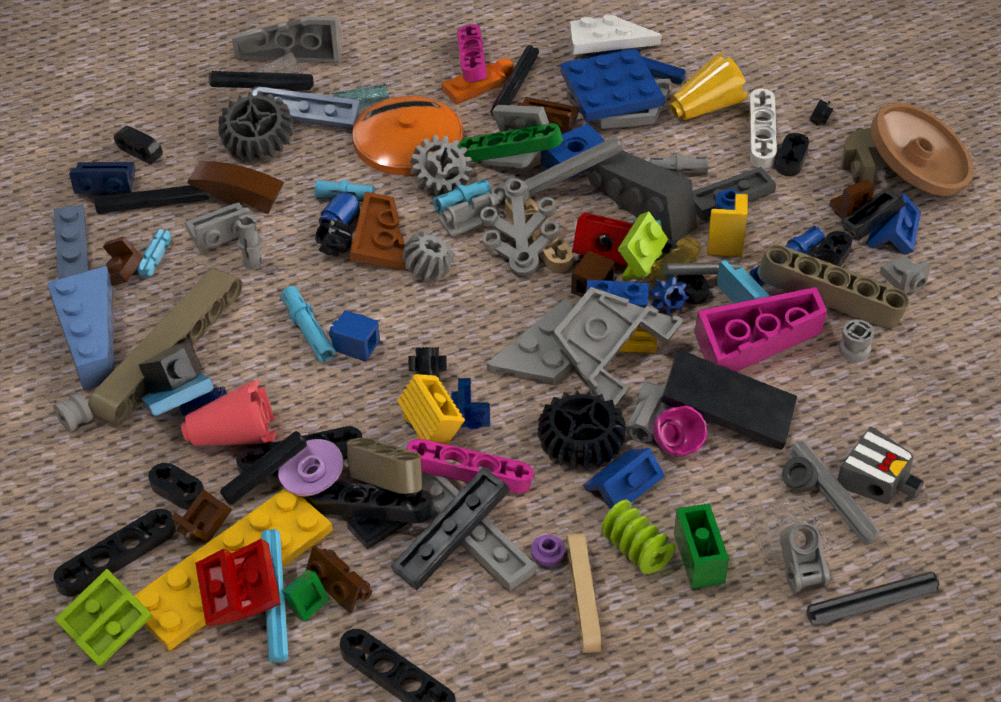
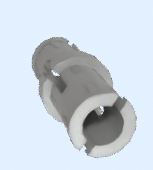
M676 154L672 157H650L651 163L681 176L682 174L708 173L707 155L689 157Z
M242 215L237 220L240 235L238 247L243 253L244 267L249 270H255L260 268V264L263 263L260 253L262 240L257 232L256 218L252 215Z

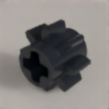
M329 219L328 223H322L315 235L316 242L321 244L319 251L335 257L339 256V252L345 253L352 243V234L347 232L349 225L333 219Z
M439 347L415 348L416 356H408L409 371H416V374L437 376L440 379V371H447V355H439Z

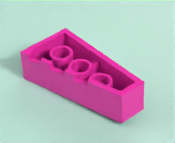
M817 287L699 310L694 334L705 360L737 372L821 334L827 310Z

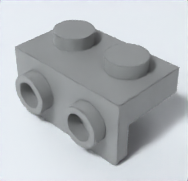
M238 202L186 221V230L199 251H203L240 237L237 220L242 215H251V211L247 207L242 208Z

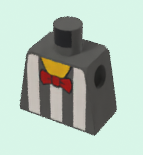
M871 426L842 463L838 475V481L847 491L884 504H889L898 490L915 499L924 484V480L910 474L914 459L912 453Z

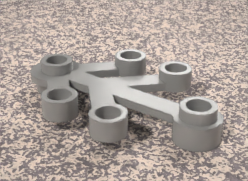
M512 179L507 183L504 191L508 203L512 204L514 225L499 217L494 207L482 209L480 217L483 225L493 227L515 240L517 249L502 242L499 233L495 230L485 232L482 240L487 250H494L509 259L510 268L513 272L522 276H529L536 271L539 265L538 255L551 241L556 240L560 235L558 224L555 221L544 222L548 217L556 213L557 208L553 198L544 197L538 202L539 210L526 223L524 203L529 198L526 183L520 179ZM545 206H551L549 209H544ZM541 226L542 234L529 246L528 239ZM549 229H554L553 232H546ZM490 239H496L494 242H488Z

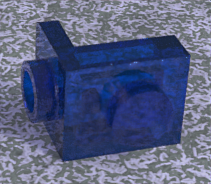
M458 378V391H452L451 399L456 408L459 409V413L462 414L461 417L465 418L461 427H468L470 429L490 427V403L471 402V378Z

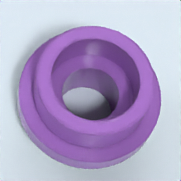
M542 535L532 543V557L542 566H555L565 557V544L557 536ZM550 547V548H553V549H552V550H545L544 548Z

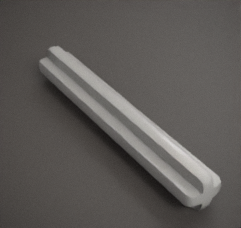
M614 136L523 181L527 185L529 196L531 197L623 151L622 144L618 137Z
M800 441L792 446L791 455L794 458L804 457L815 465L818 472L815 484L864 544L876 541L880 533L876 525L807 442Z

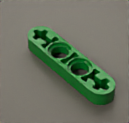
M549 123L468 137L460 141L457 147L459 149L466 147L467 151L464 157H471V162L553 149L563 142V136L558 124Z

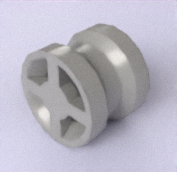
M78 392L72 394L65 403L58 402L53 405L57 418L69 433L76 430L77 425L81 422L88 423L93 420V414L89 405Z

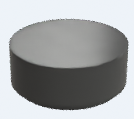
M795 457L785 464L782 478L784 483L792 490L805 492L815 485L818 472L815 465L808 459Z

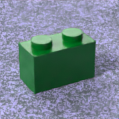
M710 503L676 508L674 536L691 589L725 583L729 557Z

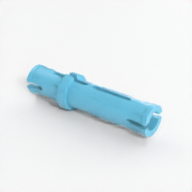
M289 286L282 291L284 294H280V298L289 310V318L294 324L298 325L319 362L332 359V354L335 355L336 351L314 318L313 308L303 300L297 287Z

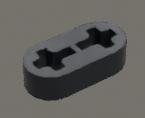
M124 126L114 134V141L120 150L148 164H153L163 155L160 144L154 138L131 126Z
M801 133L786 135L777 155L776 170L778 173L784 176H795L801 171L808 153V137Z
M171 463L157 464L149 471L148 478L152 490L159 496L185 510L190 508L204 489L203 483L198 478ZM183 490L187 493H192L193 491H195L196 494H187L186 496H184Z

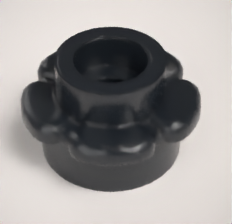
M821 99L819 100L810 117L811 120L817 122L816 125H819L820 122L826 124L833 111V108L829 107L830 101L827 103Z

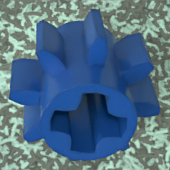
M671 275L667 276L666 281L656 279V285L653 290H649V293L654 298L651 305L655 308H661L662 312L670 315L672 308L682 311L683 303L689 299L683 290L687 286L686 283L676 282V277Z

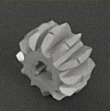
M420 231L418 235H412L407 241L402 260L406 262V269L414 271L413 276L420 275L424 281L428 278L437 281L440 277H445L448 274L455 253L450 250V243L443 242V237L438 238L434 236L433 232L427 235Z

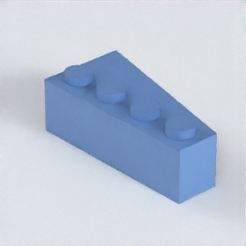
M107 266L47 283L53 306L83 391L98 387L114 371L113 288Z

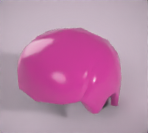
M685 405L661 412L653 424V435L657 445L663 452L676 457L685 456L701 448L707 438V425L698 411Z

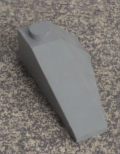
M306 17L233 35L232 42L235 59L339 62L343 46L342 24L336 17Z

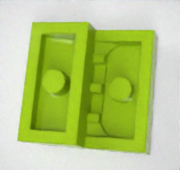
M106 569L54 620L101 668L153 614Z

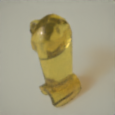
M689 236L682 237L676 249L652 265L651 278L654 281L656 279L666 281L668 275H663L661 271L664 263H690L692 260L697 262L702 245Z

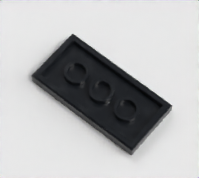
M678 349L660 402L674 408L685 405L690 406L698 411L704 420L782 450L786 444L797 396Z

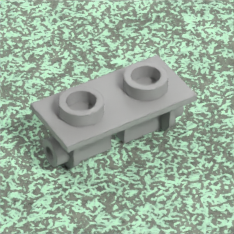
M487 192L485 195L472 199V205L470 206L466 201L452 207H446V211L442 212V216L438 217V220L450 236L453 237L482 226L480 212L485 207H494L499 217L503 218V215L495 206L499 204L496 193L491 194Z

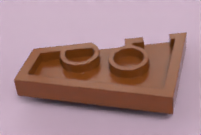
M365 192L349 260L408 271L405 268L406 262L402 260L404 239L399 229V218L394 197Z

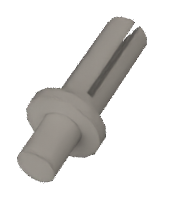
M510 175L502 186H498L494 190L499 199V204L502 201L505 202V186L510 180L515 178V175Z

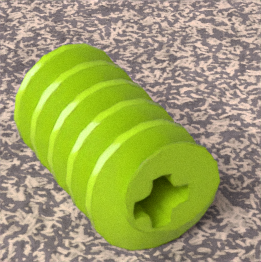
M626 499L621 500L605 516L601 527L602 535L606 539L611 540L612 545L619 548L623 555L629 557L630 562L638 566L642 573L652 574L665 567L671 560L676 545L675 543L667 544L668 536L666 534H658L659 528L654 524L649 525L650 521L647 517H640V510L631 508L630 501Z

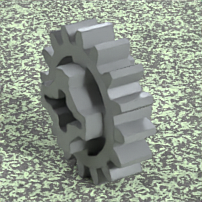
M433 135L431 143L428 139H423L421 145L416 146L414 154L410 159V163L413 165L410 173L418 174L415 183L423 182L425 184L423 189L425 192L429 188L434 189L433 193L435 196L438 195L440 190L446 194L457 186H465L472 172V168L469 167L472 161L471 157H464L467 151L466 147L459 149L457 147L459 141L455 140L453 143H449L448 136L446 135L442 141H439L437 135Z

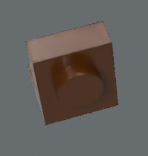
M203 489L184 516L174 512L171 518L180 524L177 531L193 542L198 537L208 543L232 509Z

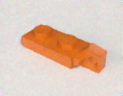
M509 58L497 60L495 64H486L487 76L477 82H467L463 79V75H459L442 82V91L455 104H459L501 86V83L513 71L514 63Z

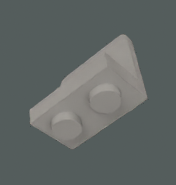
M497 105L492 111L500 132L549 124L544 107ZM539 151L483 160L481 162L483 165L494 167L524 168L531 163Z

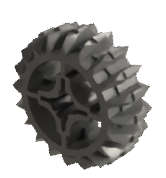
M261 90L257 95L253 96L249 91L248 97L243 98L238 95L237 102L229 100V108H222V116L218 120L219 136L223 146L228 148L231 155L237 154L240 160L246 155L250 162L256 156L261 161H263L265 155H270L273 158L275 150L283 152V145L289 144V136L293 135L294 122L287 104H283L280 97L275 99L272 93L264 96Z

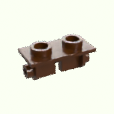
M313 545L306 570L314 571L325 591L349 613L353 612L356 600L360 598L362 601H365L371 596L370 583L363 580L354 571L347 574L349 566L333 550H327L326 548L321 550L316 545Z

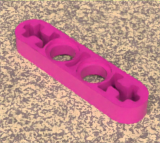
M476 24L464 25L457 30L463 79L467 82H477L487 76L481 29Z
M414 439L408 443L406 448L421 455V468L424 473L470 482L480 471L478 467H485L492 470L493 472L491 473L506 483L510 489L509 492L513 493L527 492L530 489L534 476L531 466L524 462L429 440ZM445 460H454L459 462L460 465H452Z

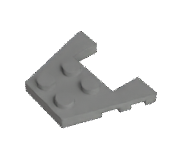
M590 287L554 330L553 338L596 396L603 394L605 401L613 400L616 408L628 393L629 387L605 371V367L638 327L643 328L666 345L681 327L684 320L675 315L669 317L657 313V309L648 306L643 308L628 303V299Z

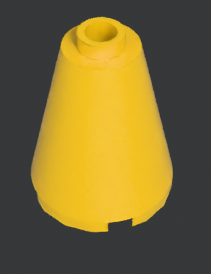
M723 52L714 55L671 96L669 107L676 118L681 117L683 120H688L747 100L748 91L743 92L742 85L746 84L745 78L730 57L724 59L722 56L725 53Z

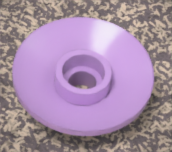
M322 439L306 441L307 447L279 468L278 476L282 486L288 492L298 496L315 495L329 488L338 479L343 469V456L335 444Z

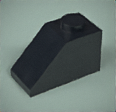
M185 339L139 364L151 394L178 388L197 377L202 367L190 339Z

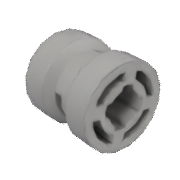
M859 319L850 320L845 323L839 346V352L843 358L851 362H861L869 357L871 343L874 338V328L872 325Z

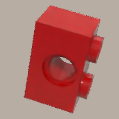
M584 212L577 220L572 253L580 254L579 257L583 259L586 253L591 251L614 260L615 267H625L628 263L620 254L618 248L634 223ZM600 236H608L612 240V247L603 246L600 242Z

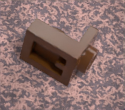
M868 179L852 184L843 190V195L831 199L830 206L845 219L872 199L874 185Z
M126 237L106 241L103 248L112 257L105 265L108 268L111 284L114 286L125 283L129 280L143 257Z

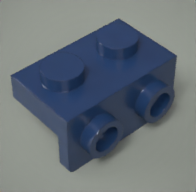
M77 162V167L70 169L69 176L74 194L129 193L132 191L136 169L134 162Z

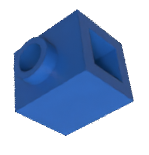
M345 310L338 321L335 320L332 323L329 331V337L332 339V346L335 351L366 362L380 342L378 320Z

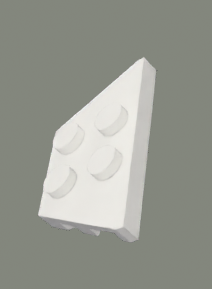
M605 15L603 18L595 19L583 17L581 20L570 21L569 26L570 44H572L571 53L573 55L655 46L661 44L662 38L660 33L625 21L614 15Z

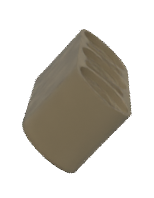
M356 438L347 442L348 475L351 478L396 493H415L422 489L421 455L419 453L370 438Z

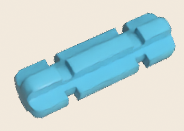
M159 229L155 232L153 239L142 256L143 259L137 266L140 276L149 278L153 275L155 267L158 266L172 240L170 237L171 233L168 230Z

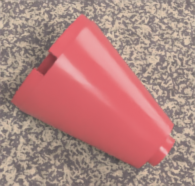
M250 381L186 415L185 422L181 424L185 441H190L193 446L256 445L274 442L276 430L269 432V422L274 421V415L265 388H257L260 381Z

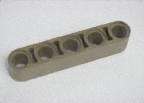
M778 244L771 245L766 249L758 268L759 278L769 285L788 292L817 287L825 306L884 328L897 326L909 305L907 294L898 288Z

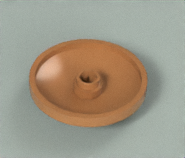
M895 102L885 105L873 118L871 135L878 152L885 162L908 183L934 195L952 196L961 192L973 177V163L968 150L955 132L930 112L908 103Z

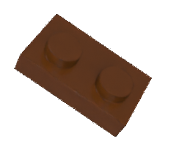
M525 97L523 103L519 102L517 106L544 107L549 123L558 124L562 134L572 131L578 117V107L530 97Z

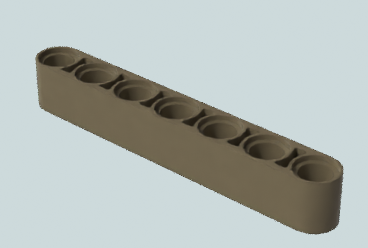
M211 268L92 393L88 402L92 414L115 425H121L142 402L141 397L150 394L139 364L185 339H190L192 346H194L240 296L243 287L242 280L216 268Z

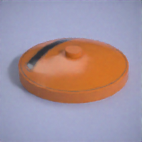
M421 96L393 97L370 106L357 118L352 132L355 152L364 163L384 173L404 176L418 175L410 173L413 166L410 163V159L414 154L416 146H420L423 139L426 138L431 143L433 135H437L439 141H442L446 135L448 136L449 143H453L455 140L459 142L463 140V126L457 113L440 101Z

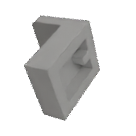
M903 255L882 265L880 274L895 288L908 293L912 290L918 291L926 285L931 265L927 261L915 265Z

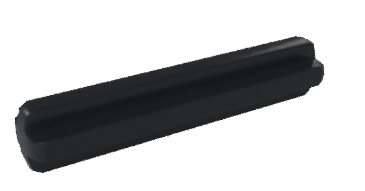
M297 431L291 433L221 488L220 493L230 505L235 504L306 448L307 443Z

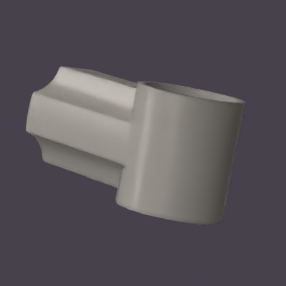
M647 381L644 382L638 396L637 407L626 429V433L633 440L644 444L652 442L654 439L653 424L661 412L674 408L660 402L665 387Z

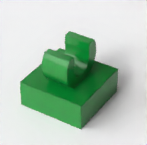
M306 570L282 591L287 604L291 607L295 616L302 621H306L330 600L317 574L310 570Z

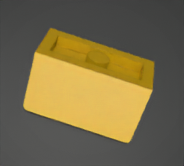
M735 194L734 210H711L707 255L742 257L748 216V194Z

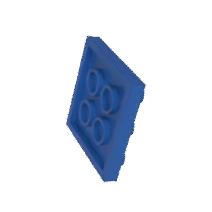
M637 48L560 64V72L586 122L664 106L665 97Z

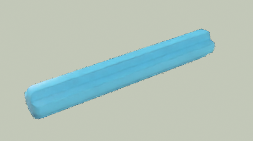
M272 529L262 531L261 539L269 543L281 603L266 611L268 659L270 662L276 663L284 662L288 659L285 597L282 593L284 582L280 532Z

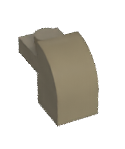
M871 128L860 129L851 133L845 140L841 168L842 170L851 169L852 177L857 178L858 182L868 179L873 184L876 166H885L886 162L873 142Z

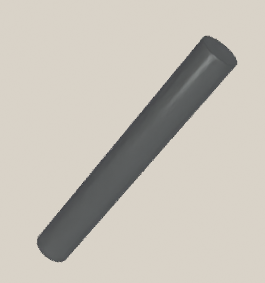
M720 262L664 263L661 271L663 275H718ZM728 262L735 270L742 268L740 262Z

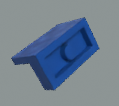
M903 193L899 196L903 198L906 206L869 233L867 242L869 247L874 248L890 240L904 255L914 251L921 211Z
M650 448L631 449L624 452L594 475L583 486L586 491L599 490L609 509H611L621 500L626 499L632 503L661 480L665 474Z

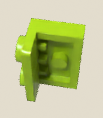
M649 211L639 215L618 248V251L628 263L626 270L621 276L625 282L635 278L641 280L648 276L652 271V265L661 256L662 249L668 241L660 224L655 221Z

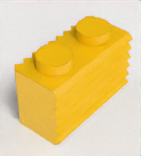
M415 374L412 376L413 379L409 381L410 384L406 385V389L400 394V398L396 399L404 412L403 418L412 425L417 434V439L448 445L465 421V418L461 417L462 414L459 413V409L456 408L453 400L450 399L451 396L447 394L448 391L441 385L442 382L439 381L437 376Z

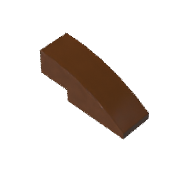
M199 161L187 182L230 205L238 202L240 205L245 203L266 214H269L284 184L283 181L251 168L216 161Z

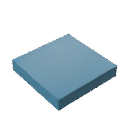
M199 372L197 377L174 390L150 393L141 397L144 407L151 414L158 416L213 391L214 387L210 378Z

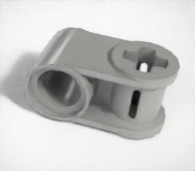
M799 523L786 527L781 532L780 545L785 562L786 578L792 592L797 593L803 587L817 584L822 587L828 586L830 574L824 558L818 530L808 523ZM797 530L801 531L805 536L806 542L802 549L798 548L794 542V535ZM812 572L811 575L803 576L804 573Z

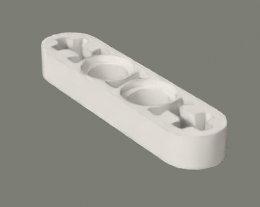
M757 89L751 93L749 103L750 161L756 167L769 168L775 164L777 153L775 96L767 89ZM760 101H764L765 106H760ZM763 117L767 118L768 121H759L756 118ZM765 135L769 139H759L756 136ZM761 150H766L765 156H761Z

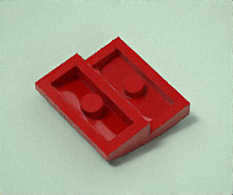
M259 539L233 553L223 548L195 563L205 624L208 626L245 619L281 604L269 543L263 539Z

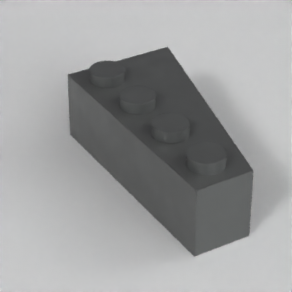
M625 151L588 168V179L591 185L636 218L640 214L649 211L655 221H661L662 231L669 240L677 242L698 228L692 180Z

